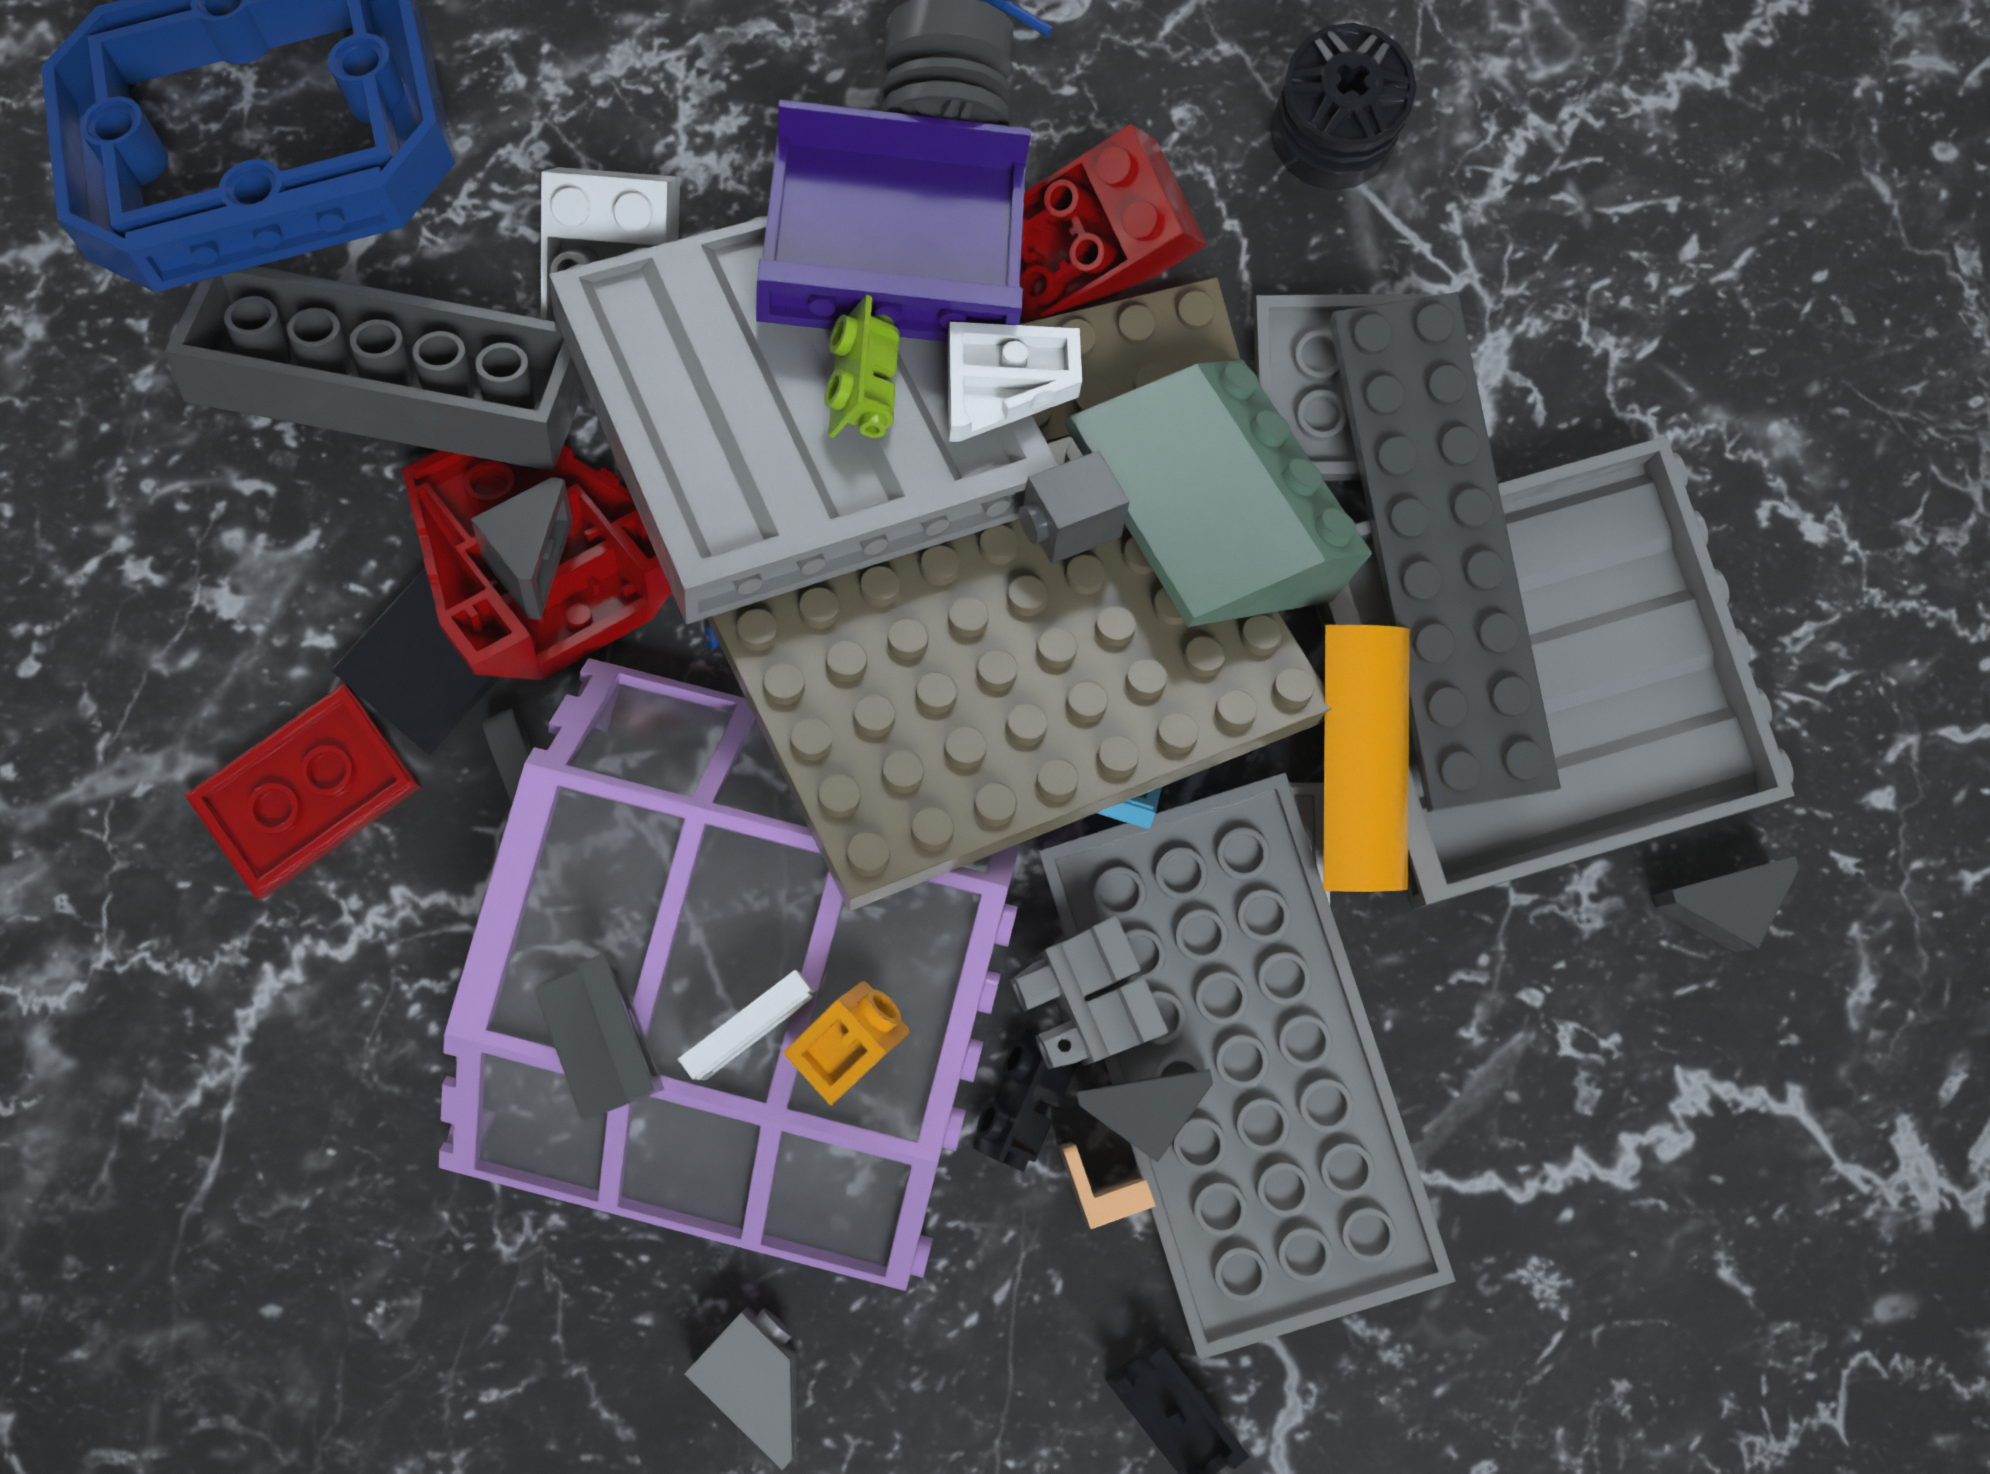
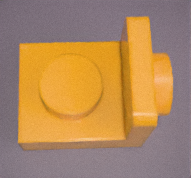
M861 981L839 997L783 1054L825 1101L832 1106L888 1052L910 1034V1030L901 1020L900 1011L893 1000L885 993L873 989L867 982Z

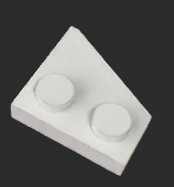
M967 322L949 323L947 336L949 442L963 441L1079 397L1082 385L1080 328Z

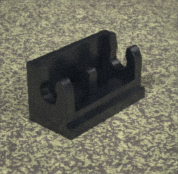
M1157 1337L1106 1379L1108 1385L1178 1474H1216L1225 1466L1236 1469L1250 1457Z

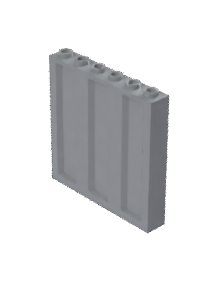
M768 216L755 217L748 222L710 232H698L684 239L649 248H637L627 254L589 264H577L566 270L549 274L553 315L686 624L1020 519L1019 508L1024 504L1028 477L1058 466L1032 415L960 442H949L947 342L900 337L897 373L891 380L874 374L876 377L896 384L894 422L891 427L886 429L884 436L879 438L866 437L861 434L860 427L847 423L835 438L829 437L830 408L824 404V395L828 381L834 372L835 354L829 351V340L832 330L756 322L757 274L759 259L763 257Z
M1667 436L1498 484L1561 789L1427 813L1409 722L1407 893L1413 910L1795 796L1791 786L1794 779L1791 761L1786 752L1778 748L1769 724L1772 720L1770 702L1764 691L1757 688L1748 665L1751 658L1749 643L1744 633L1739 628H1735L1727 606L1729 602L1728 584L1724 575L1718 569H1714L1706 547L1708 543V529L1705 520L1698 511L1693 510L1685 488L1688 477L1684 461L1678 453H1673ZM1370 521L1355 525L1372 555L1332 602L1314 605L1324 637L1325 625L1390 626Z

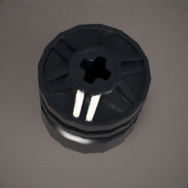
M1357 23L1329 25L1305 38L1291 56L1270 127L1274 151L1287 171L1307 185L1327 190L1354 188L1378 174L1395 148L1399 134L1410 115L1417 89L1413 64L1400 44L1377 28Z

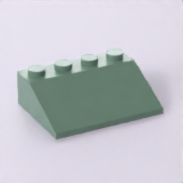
M1244 360L1194 364L1071 415L1064 424L1083 456L1098 450L1102 454L1130 501L1125 525L1188 627L1332 602L1372 555V552L1358 533L1354 521L1344 512L1324 482L1321 472L1312 464L1290 431L1289 424L1278 413L1260 386L1257 376L1248 368Z

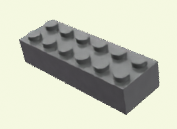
M259 266L201 280L164 351L183 401L186 403L553 472L557 466L584 390V385L557 322Z

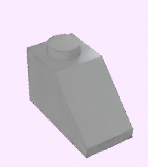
M748 1305L687 1370L685 1375L783 1470L792 1461L797 1450L796 1351L787 1343L793 1335L784 1323L768 1309L763 1308L757 1314Z

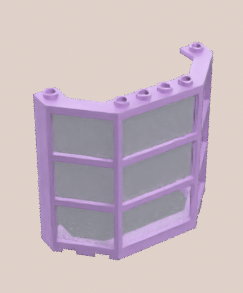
M588 658L580 671V681L582 682L578 696L566 694L549 722L548 732L557 734L548 750L534 747L524 763L446 1026L443 1053L456 1056L457 1066L456 1078L446 1076L442 1083L441 1121L450 1123L451 1127L447 1141L443 1142L439 1150V1168L906 1291L910 1275L924 1277L933 1238L921 1235L942 1148L956 1151L966 1110L953 1107L960 1079L973 1082L983 1046V1041L971 1038L977 1011L991 1014L1001 974L988 971L994 944L1008 947L1018 907L1005 904L1020 844L848 911L746 698ZM606 953L617 958L665 1090L592 1119L584 1120L579 1116L535 990L541 984L579 970L576 963ZM796 969L802 973L816 992L813 994L815 998L709 1079L692 1080L678 1061L679 1057ZM861 981H865L873 989L885 993L893 1000L900 1011L901 1020L909 1028L910 1034L888 1052L839 1100L830 1106L787 1059L783 1052L839 997Z

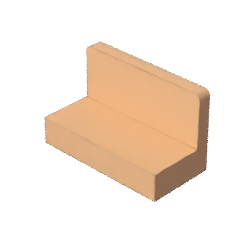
M1068 1141L1058 1145L1082 1218L1090 1229L1156 1206L1147 1180L1136 1173L1091 1189L1076 1144Z

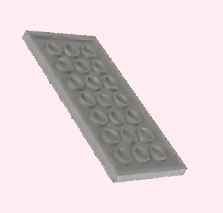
M1286 773L1156 813L1150 830L1125 823L1040 850L1039 854L1066 940L1117 915L1141 969L1140 972L1123 981L1086 996L1085 1000L1091 1001L1144 977L1169 1032L1104 1058L1111 1083L1117 1084L1209 1068L1211 1070L1212 1086L1158 1163L1131 1144L1140 1175L1147 1180L1156 1205L1151 1210L1198 1359L1202 1360L1456 1282L1326 892L1323 891V883Z

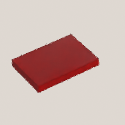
M344 683L184 796L253 896L263 900L420 789L421 785L354 690Z

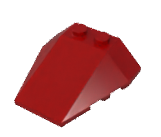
M566 445L563 446L554 472L442 450L402 469L441 631L474 675L544 680L653 620L672 593L629 490L620 485L619 477L604 467L596 471L574 458L573 449ZM551 477L561 478L565 480L573 522L541 620L529 619L483 561L471 519Z

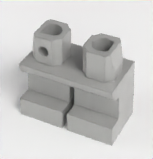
M1117 915L1062 943L1045 949L1036 957L1037 962L1032 963L1010 980L1014 993L1024 1012L1054 999L1062 1016L1064 1024L1035 1036L1038 1048L1048 1069L1071 1065L1079 1061L1082 1062L1084 1067L1169 1033L1144 977L1091 1001L1085 1000L1086 996L1123 981L1141 971Z

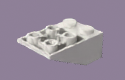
M563 167L541 172L540 319L556 322L553 315L549 274L566 270L577 264H589L627 254L637 248H649L678 240L680 177Z

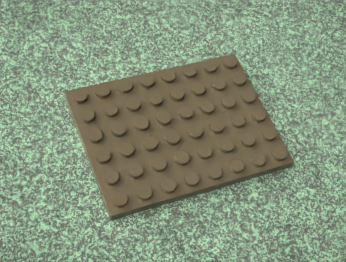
M1071 436L1048 443L1058 465L1083 456ZM1020 519L707 618L848 911L1325 722V713L1331 709L1325 704V687L1278 612L1188 627L1125 523L1120 538L1051 564L1040 543L1033 544L1029 541L1024 533Z

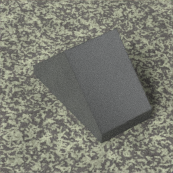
M553 477L471 519L483 561L529 619L541 620L573 522L565 480Z
M1796 856L1651 895L1656 909L1731 951L1759 949L1800 868Z
M1209 1068L1081 1089L1077 1092L1080 1107L1158 1163L1208 1092L1213 1081Z

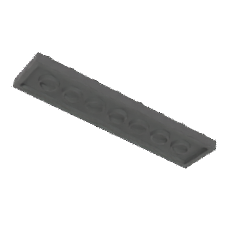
M1458 292L1334 311L1330 318V325L1390 626L1410 629L1409 722L1427 813L1561 789Z

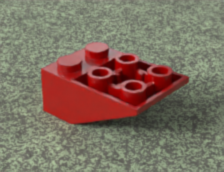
M1129 124L1024 192L1019 287L1023 288L1021 315L1025 323L1073 312L1160 275L1207 246V242L1155 138L1136 126Z

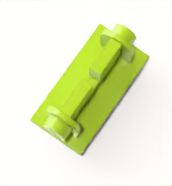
M868 294L864 296L849 316L841 315L838 318L830 336L829 351L835 354L834 372L825 390L824 404L830 408L828 436L835 438L847 423L860 427L861 434L866 437L879 438L886 434V429L891 427L894 422L896 384L876 377L874 374L891 380L897 373L900 332L894 326V321L886 315L871 316L872 296Z

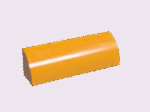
M1325 625V704L1331 709L1325 713L1323 891L1383 892L1408 890L1410 629L1380 625Z

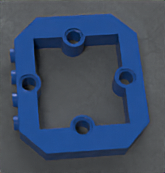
M119 0L96 6L41 66L57 220L87 260L155 293L403 228L455 164L425 18L417 0ZM353 27V35L343 38L333 46L328 55V67L352 115L360 122L372 125L376 147L281 172L270 161L261 159L246 160L234 165L224 174L219 183V188L144 207L141 186L154 181L163 173L168 164L169 155L140 106L130 98L128 85L220 61L235 65L248 64L260 59L271 48Z

